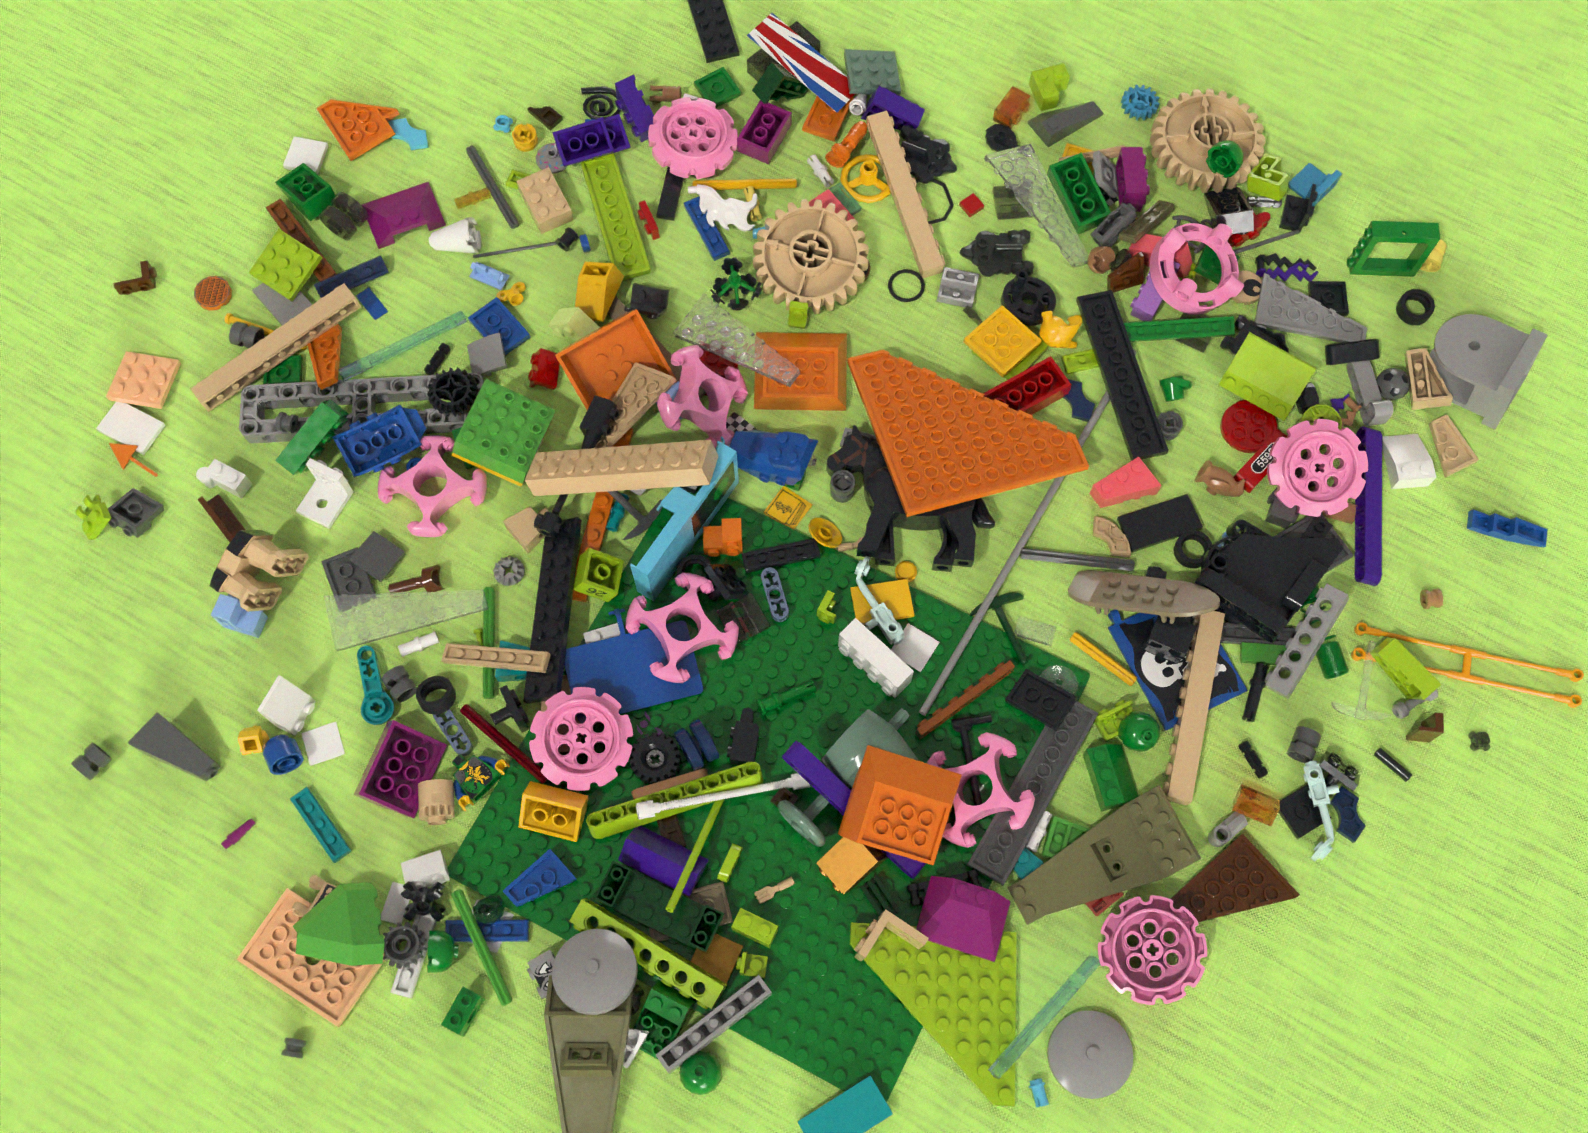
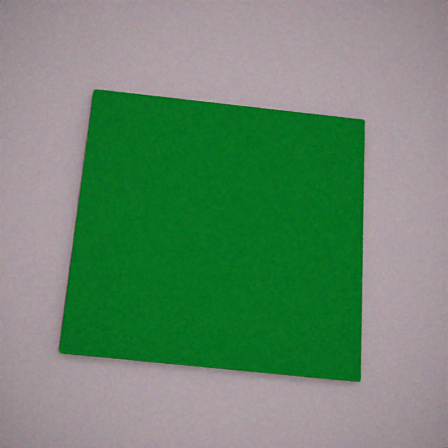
M700 485V486H699V488H698V490L696 491L695 494H693V493H690V494L696 496V494L698 493V491L701 489V487H702L703 485ZM727 498L708 525L722 526V519L741 518L743 553L812 539L730 498ZM662 507L659 515L649 526L623 570L618 595L609 602H604L587 632L616 624V615L609 616L608 612L624 608L625 612L620 614L625 634L629 633L626 629V617L630 604L634 598L642 596L641 593L637 592L630 564L632 563L637 566L674 515L672 512ZM703 534L700 536L687 556L701 555L706 557L711 564L731 565L735 569L737 577L746 584V589L750 593L745 599L725 600L721 595L716 601L711 600L706 593H697L704 614L720 632L726 633L724 628L728 622L732 620L736 622L739 627V635L732 656L726 660H721L718 651L721 646L717 644L694 651L703 685V692L701 694L620 714L628 715L630 719L633 737L628 738L627 743L632 746L638 743L637 739L640 737L641 739L645 738V734L651 736L653 732H657L655 728H660L667 738L673 739V742L678 746L681 757L680 769L676 772V776L693 772L694 770L683 754L674 736V732L684 728L692 735L689 724L697 719L708 730L720 758L709 762L701 754L704 767L700 769H707L708 775L739 766L730 764V758L727 757L728 745L732 746L733 738H730L731 726H735L736 721H740L744 708H751L754 714L753 723H756L759 727L755 762L760 765L764 779L763 784L791 778V774L797 773L782 758V755L795 740L800 742L821 761L841 735L868 709L889 722L902 708L908 712L910 717L897 732L900 733L920 762L927 763L933 753L944 751L947 760H945V764L941 765L943 769L966 765L960 732L957 733L952 729L951 719L969 716L972 718L991 714V723L973 725L968 731L973 760L986 754L990 746L985 748L984 745H980L978 737L986 732L993 733L1012 742L1017 749V755L1008 758L1002 753L999 758L1002 782L1008 792L1045 727V724L1005 703L1006 697L1025 669L1077 696V702L1090 678L1088 672L1017 638L1028 660L1027 664L1022 665L1006 633L981 621L928 713L924 716L919 711L973 620V616L909 586L914 617L896 620L897 623H900L902 630L909 623L939 641V644L921 672L908 665L914 671L912 681L894 698L892 695L888 696L885 694L878 682H872L864 669H858L853 663L854 660L849 656H844L838 649L839 634L855 619L850 587L858 586L855 570L859 561L818 543L820 558L774 567L778 572L789 609L788 618L783 622H777L771 616L762 585L761 573L763 570L745 573L742 554L737 556L720 554L716 557L704 555ZM692 564L684 571V573H692L705 578L707 576L705 568L699 564ZM870 567L867 576L862 578L866 585L897 580ZM677 570L654 602L645 597L647 604H645L646 608L643 610L653 611L665 607L687 593L675 582ZM767 574V577H766V578L769 579L770 586H772V585H773V579H772V578H773L774 576H771L770 574ZM773 590L769 596L772 599H778L780 592ZM828 590L835 593L834 600L836 603L832 611H829L836 615L834 624L830 622L824 623L817 616V609ZM744 601L760 632L757 633L756 631L755 633L753 628L755 629L751 620L749 623L745 615L746 611L744 608H741L739 603L741 604ZM780 603L776 604L777 613L775 614L783 616V612L785 611H781ZM686 615L673 616L666 622V624L681 620L685 621L690 640L698 635L696 622ZM743 618L750 633H746L739 619ZM639 623L641 625L639 631L649 629L645 624ZM878 625L869 630L890 650L892 649L894 644L888 642ZM584 638L581 641L580 645L586 644ZM1008 661H1011L1014 664L1015 668L1011 674L923 739L919 740L915 733L917 725L924 719L930 720L934 717L932 714L936 710L949 706L948 702L955 696L961 697L965 694L963 691L970 685L976 686L980 683L979 679L987 673L991 675L995 672L994 668L1000 663L1004 662L1006 664ZM813 680V685H815L817 692L783 704L781 709L778 710L776 708L766 712L764 716L760 713L756 699H764L771 696L774 692L779 694ZM645 712H646V713L648 714V716L651 718V719H650V722H649V720L645 717ZM641 721H647L648 726L646 728H642L640 726ZM596 723L593 726V731L596 733H601L604 730L602 723ZM637 726H638V727L641 729V731L643 732L642 735L638 732ZM529 729L519 749L533 760L529 742L536 738V734L532 733ZM581 735V742H582V744L586 742V741H585V738L587 737L586 735H585V736H582V735ZM597 743L594 746L596 753H602L605 750L603 743ZM580 754L577 757L579 764L583 765L588 761L586 754ZM657 755V757H653V756H652V757H651V759H652V764H655V763H658V764H659V762H660L659 757H660V756H658V755ZM512 758L509 763L510 767L507 766L504 771L505 774L500 778L447 868L449 877L566 941L581 933L573 927L574 924L570 922V919L581 899L584 898L592 900L650 936L648 926L622 915L594 899L612 861L628 867L634 873L674 891L673 888L671 889L618 861L624 842L634 828L605 838L595 839L592 837L586 823V819L591 813L633 800L631 794L633 790L649 785V783H642L635 776L630 765V758L625 767H616L618 776L602 787H599L597 783H592L588 791H574L567 788V782L565 781L561 782L560 785H556L550 780L544 783V785L588 795L587 810L577 842L518 827L523 792L530 781L542 783ZM536 763L539 767L543 768V763ZM980 774L977 775L982 803H985L992 794L993 786L989 776ZM968 779L963 788V798L967 805L975 806L970 780ZM811 785L809 788L793 790V787H786L799 797L794 805L802 812L820 795ZM779 788L750 795L725 798L699 854L708 859L709 862L694 889L723 882L717 879L732 844H737L743 847L741 855L727 883L723 882L733 922L740 908L778 926L777 934L770 948L733 931L731 927L733 923L719 926L716 934L743 946L739 957H742L743 952L768 957L765 979L762 978V980L771 990L772 995L729 1029L843 1091L848 1090L871 1075L887 1102L923 1026L889 990L880 977L866 964L864 959L859 961L854 957L857 952L850 945V923H871L874 919L877 920L879 918L860 887L878 876L901 910L895 916L910 926H917L923 905L911 907L910 900L912 898L906 886L930 881L931 876L947 877L974 870L967 866L995 814L985 817L986 819L978 820L967 828L966 833L973 834L977 843L974 846L966 848L942 838L935 864L930 865L926 863L914 879L907 876L887 858L850 892L842 894L834 889L832 886L833 882L821 874L819 866L816 864L843 838L838 835L843 815L830 803L812 821L823 833L826 840L823 846L818 847L799 834L781 815L778 808L770 802L779 791ZM714 802L676 814L687 846L685 848L693 850ZM954 805L947 824L951 823L952 827L956 821ZM657 821L641 825L661 835ZM551 849L577 880L516 907L503 890L545 852ZM979 873V884L981 883L983 888L989 889L993 880ZM792 877L794 885L776 892L772 899L759 904L757 896L754 894L756 891L767 886L774 887L778 883ZM970 879L964 880V882L971 884ZM876 883L873 884L891 912L894 911ZM870 887L867 888V891L883 913L885 911ZM924 890L918 891L920 897H925ZM593 916L591 918V925L597 927L598 919ZM610 927V928L608 929V930H610V931L616 933V931H615L614 928ZM627 938L626 941L631 946V948H633V940ZM675 939L660 942L691 961L696 951L695 948L689 947ZM648 949L643 951L644 958L650 960L651 952ZM662 960L661 968L668 971L669 963L666 960ZM637 963L638 980L651 987L659 980H662L657 975L651 976L643 970L644 967ZM736 963L727 986L716 1006L712 1009H705L697 1004L698 1000H696L692 1009L704 1016L708 1015L755 977L740 975V970L736 969ZM679 971V979L686 982L687 974L684 971ZM697 982L696 989L704 993L705 985L702 982Z

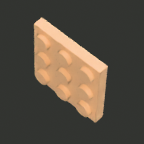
M126 351L106 397L110 401L162 409L181 363L177 359Z

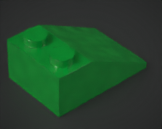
M302 163L275 182L309 221L317 218L324 211L339 202L332 187L305 163Z

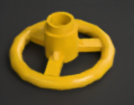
M865 154L856 156L846 163L842 169L840 181L843 190L849 197L859 202L873 203L889 196L891 193L889 186L877 178L878 168L875 163L881 165L877 155ZM860 162H864L860 167V176L848 182V172L851 168ZM861 184L865 186L874 185L882 192L877 195L865 196L854 192L853 188Z

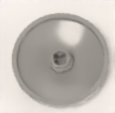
M605 929L586 930L570 938L560 948L552 967L553 986L559 998L570 1009L586 1015L603 1014L621 1005L632 992L638 974L637 960L631 946L617 933Z
M1089 1010L1073 1013L1058 1023L1049 1038L1047 1057L1051 1072L1057 1082L1075 1096L1086 1099H1098L1109 1096L1124 1085L1131 1073L1133 1066L1131 1041L1124 1028L1115 1019L1104 1013Z

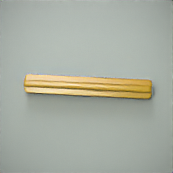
M1075 632L1070 637V641L1126 684L1132 686L1136 682L1137 677L1078 632Z

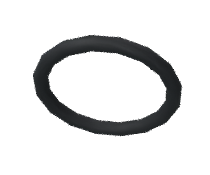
M908 269L895 272L888 281L890 294L901 302L917 300L921 297L925 288L924 280L920 274ZM911 273L920 280L921 290L915 297L901 298L892 290L893 279L899 274Z

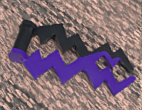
M1276 253L1269 256L1260 254L1255 259V264L1257 265L1256 275L1260 278L1266 273L1272 279H1275L1278 275L1285 282L1292 274L1300 282L1303 277L1309 282L1319 273L1316 271L1310 276L1306 272L1307 267L1313 271L1316 270V267L1308 259L1304 262L1299 258L1293 264L1285 256L1280 260ZM1272 261L1278 265L1273 272L1270 268L1267 272L1264 269V262L1268 266ZM1283 264L1288 268L1285 273L1280 269ZM1298 266L1303 269L1301 272L1297 269Z

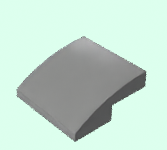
M944 267L936 302L972 309L979 274Z
M500 333L483 337L467 345L472 373H478L484 378L491 376V372L508 368Z

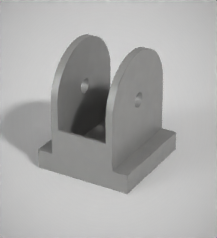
M1465 314L1454 317L1441 326L1434 340V349L1429 355L1440 377L1443 378L1447 390L1453 397L1452 403L1484 417L1481 424L1495 430L1528 375L1548 335L1536 329H1533L1530 335L1492 318L1477 314Z

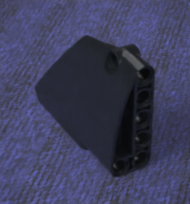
M1243 533L1221 553L1213 555L1211 561L1196 579L1195 584L1214 592L1220 598V607L1264 640L1274 643L1340 554L1342 547L1338 538H1291ZM1214 562H1221L1223 567L1216 566Z

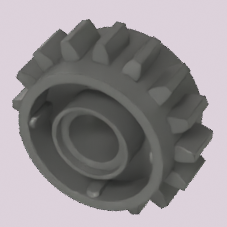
M406 922L404 926L401 923H397L395 928L390 926V931L383 933L385 936V956L383 960H390L388 965L393 967L396 964L398 969H401L403 965L409 969L412 963L417 965V960L424 957L422 952L427 950L423 944L427 942V939L421 937L424 932L422 930L417 931L418 926L414 924L411 927L409 922ZM407 940V948L403 951H400V943L402 941Z

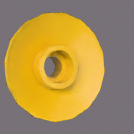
M814 518L810 521L808 525L809 532L818 543L829 548H836L841 544L842 535L832 522L824 518Z

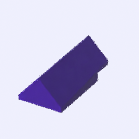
M620 114L604 119L603 117L552 132L558 155L564 167L631 148Z
M638 826L627 836L618 861L671 889H675L692 851L643 826ZM699 855L682 892L684 895L691 896L709 862L708 859Z

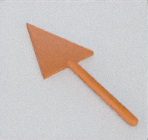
M109 443L123 470L129 460H131L153 476H158L156 472L132 457L138 446Z

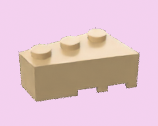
M1427 349L1407 350L1405 365L1410 379L1409 394L1412 410L1451 406L1453 397L1447 390L1443 378L1440 377L1436 370V366Z

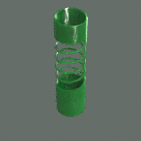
M1318 584L1301 606V612L1306 613V611H1302V608L1307 604L1316 602V594L1319 590ZM1323 606V607H1320V609H1321V610H1324V609H1326V607ZM1313 620L1310 625H1312L1313 623H1315V622H1317V621H1319V620ZM1336 635L1328 636L1325 640L1334 638ZM1334 641L1322 644L1316 656L1324 678L1332 679L1348 673L1349 669L1339 642Z

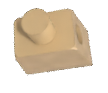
M527 507L503 521L506 529L527 553H530L545 537L534 528V520L538 514L544 515L545 512H549L546 508L536 514L531 507Z

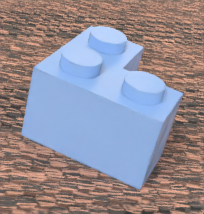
M220 594L211 613V616L222 627L257 638L260 637L268 619L263 610L248 612L241 608L239 599L230 594L227 596Z

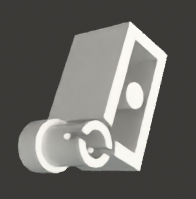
M214 459L209 467L199 468L196 472L197 479L204 483L206 487L213 488L217 485L241 499L252 486V482L245 474L217 459Z

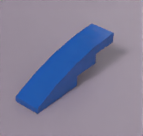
M1474 509L1468 512L1467 529L1510 542L1546 547L1548 529L1517 517L1508 519L1495 513L1487 515Z

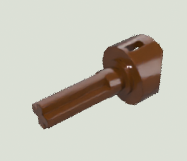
M435 565L423 568L420 577L389 584L388 591H390V595H395L425 587L428 593L444 590L445 588L442 587L439 581L441 567Z

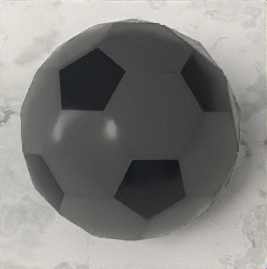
M1396 367L1383 370L1376 379L1381 397L1386 400L1392 401L1403 398L1410 389L1409 376L1405 371Z

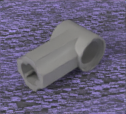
M1236 810L1208 834L1209 843L1214 847H1221L1229 842L1231 838L1248 825L1245 816ZM1216 832L1222 834L1223 840L1218 839Z

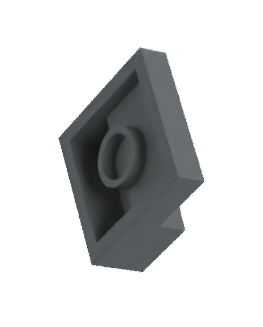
M132 488L108 508L111 515L108 523L113 528L117 526L122 528L123 532L129 537L133 535L139 538L151 527V521L164 511V507L152 498Z

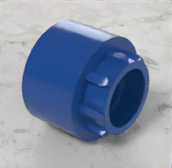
M277 735L269 739L263 751L267 766L274 775L289 773L297 769L304 760L296 740L289 738L287 735Z

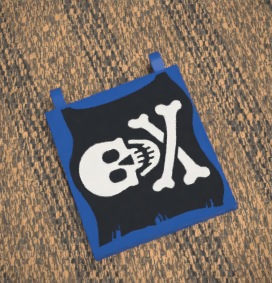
M1111 610L1108 617L1114 625L1108 627V630L1132 673L1137 677V682L1161 725L1167 731L1173 728L1178 721L1176 710L1178 705H1181L1179 693L1185 683L1182 676L1184 669L1188 666L1186 655L1178 664H1174L1141 650L1150 623L1156 615L1138 613L1122 621L1118 610ZM1221 644L1218 651L1208 710L1248 691Z

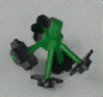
M736 257L732 259L726 258L721 268L730 276L728 280L719 277L715 279L713 289L716 290V293L711 289L710 291L713 293L711 297L713 302L725 304L720 297L723 295L725 297L729 296V292L733 288L735 299L730 300L728 307L739 311L745 308L749 302L739 298L738 288L741 289L743 294H748L749 291L753 292L751 296L753 301L754 297L758 298L762 294L761 282L754 288L757 283L756 278L752 277L749 273L746 276L738 275L742 262L738 261Z

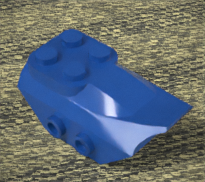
M398 405L379 415L375 412L367 416V421L361 423L358 420L349 425L350 429L333 436L353 476L356 477L372 470L376 473L384 469V465L389 462L392 465L401 461V456L422 445L421 438L427 428L417 409H407Z
M754 429L736 431L729 447L737 451L738 468L765 483L770 481L781 486L785 484L793 486L802 479L818 440L809 439L806 435L799 433H773Z

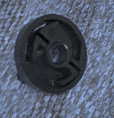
M1019 270L1015 278L1010 280L1004 287L1001 295V306L1003 305L1024 325L1035 326L1042 324V312L1052 311L1053 313L1056 306V297L1053 290L1044 281L1028 276L1024 270ZM1022 300H1030L1033 305L1026 304Z

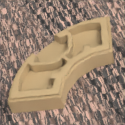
M1094 516L1093 536L1106 542L1111 556L1130 558L1131 549L1126 535L1110 520Z

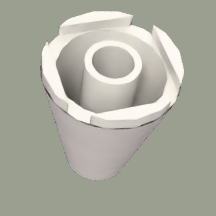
M468 217L432 232L429 237V244L434 250L475 254L478 253L477 250L481 249L480 230L476 231L475 225L478 224L475 219Z

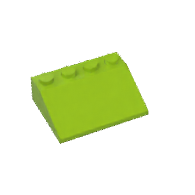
M1249 332L1218 385L1285 421L1317 368Z

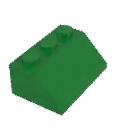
M1104 744L1086 749L1083 757L1101 812L1122 807L1139 797L1121 744Z

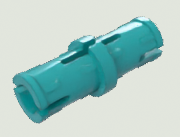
M620 493L627 501L630 497L628 495ZM617 500L614 507L610 510L611 515L606 525V529L612 532H617L620 521L625 516V508Z

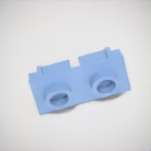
M472 262L470 267L473 271L469 277L499 290H502L509 278L508 274L479 262Z

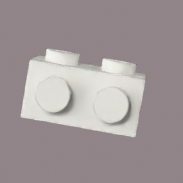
M441 850L401 863L405 884L410 881L416 886V889L428 888L436 882L443 884L450 880L446 860Z

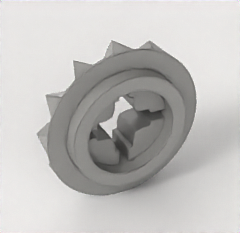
M501 557V560L495 563L494 577L502 585H515L524 576V566L517 557ZM510 566H512L511 569H512V571H513L514 573L508 572V573L505 575L506 572H505V570L503 569V567H504V568H510Z

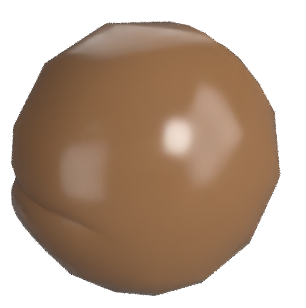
M1107 246L1093 248L1088 256L1090 270L1098 274H1103L1110 270V263L1115 261L1114 250Z

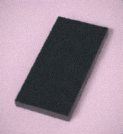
M1188 494L1117 518L1123 534L1126 535L1129 541L1131 552L1178 538L1186 531H1199L1203 528Z

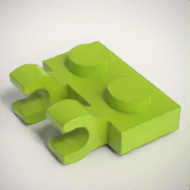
M86 495L83 502L87 508L83 511L82 507L78 506L75 513L84 520L82 529L88 540H95L110 521L111 515L105 502H101L99 495H95L93 500L90 499L89 495Z

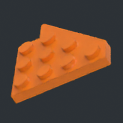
M332 99L316 108L350 161L394 136L395 132L388 121L400 115L395 108Z

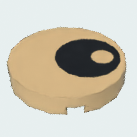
M1239 271L1238 280L1244 284V287L1237 296L1231 297V299L1236 303H1245L1244 305L1253 304L1259 299L1262 280L1253 272Z

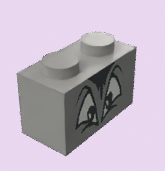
M551 950L527 962L530 967L527 969L528 974L532 980L536 979L539 985L536 989L541 999L547 996L549 975H552L555 956Z

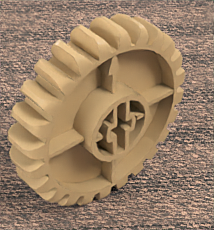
M1208 88L1205 94H1202L1199 89H1193L1191 96L1183 92L1179 94L1178 99H1170L1167 106L1159 110L1158 116L1155 118L1151 128L1150 144L1153 146L1151 153L1153 157L1158 158L1157 167L1160 169L1167 168L1164 174L1167 178L1177 177L1175 184L1178 186L1188 183V190L1194 191L1196 186H1198L1202 193H1208L1210 188H1213L1216 193H1221L1224 186L1227 189H1234L1237 183L1243 184L1246 182L1247 175L1250 174L1254 166H1258L1259 160L1264 154L1263 147L1266 142L1265 136L1262 135L1263 125L1256 123L1258 120L1256 113H1248L1250 106L1247 103L1239 105V97L1232 96L1228 99L1226 98L1227 93L1225 91H1220L1218 95H1214V90ZM1224 140L1234 141L1242 148L1244 153L1243 164L1239 171L1232 177L1224 178V175L1217 172L1214 174L1206 162L1208 150L1219 141Z
M807 199L801 201L800 208H797L792 202L788 203V212L786 213L781 209H777L775 211L776 221L772 218H767L764 221L765 229L757 232L758 242L753 245V253L756 255L753 258V267L758 270L756 272L757 281L764 283V293H774L773 301L776 304L786 300V310L788 311L790 301L808 303V307H812L815 315L820 314L821 306H825L829 312L833 311L834 301L841 305L846 304L847 294L854 296L857 293V284L864 282L865 274L863 271L868 269L869 263L866 258L869 247L867 244H864L865 233L860 230L857 231V220L851 219L847 221L848 212L845 209L835 213V204L833 203L828 204L826 208H822V201L818 199L814 202V206H809Z

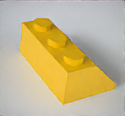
M530 781L522 794L518 827L577 842L587 810L588 795Z

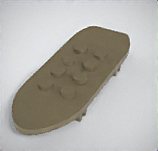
M1098 570L1079 571L1068 588L1070 598L1081 604L1095 607L1097 614H1100L1101 608L1104 609L1105 615L1109 613V609L1160 615L1163 623L1166 622L1167 617H1170L1171 624L1174 623L1175 617L1202 615L1212 612L1220 606V598L1211 590L1198 584Z

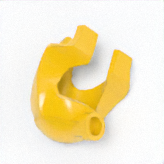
M1052 311L1041 313L1043 322L1039 335L1045 344L1053 348L1075 349L1077 342H1073L1072 339L1082 324V316L1068 317L1069 324L1067 325L1060 317L1053 316Z

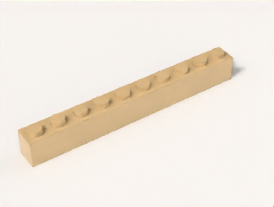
M887 111L867 116L866 125L922 278L940 274L943 272L945 260L943 255L939 254L937 239L934 240L932 235L934 234L932 224H928L927 210L921 205L922 197L916 191V180L910 175L911 167L909 162L905 161V150L899 145L900 137L898 132L894 131V120L892 116L889 117Z
M343 283L190 389L203 407L210 412L361 308V305L345 283Z
M1217 611L1193 617L1197 628L1191 641V650H1188L1186 655L1188 666L1184 669L1182 676L1185 683L1179 693L1181 705L1177 707L1176 717H1178V721L1172 731V736H1175L1174 743H1171L1169 748L1171 760L1167 763L1165 774H1168L1167 782L1164 781L1162 786L1168 801L1186 806L1193 799L1225 613Z

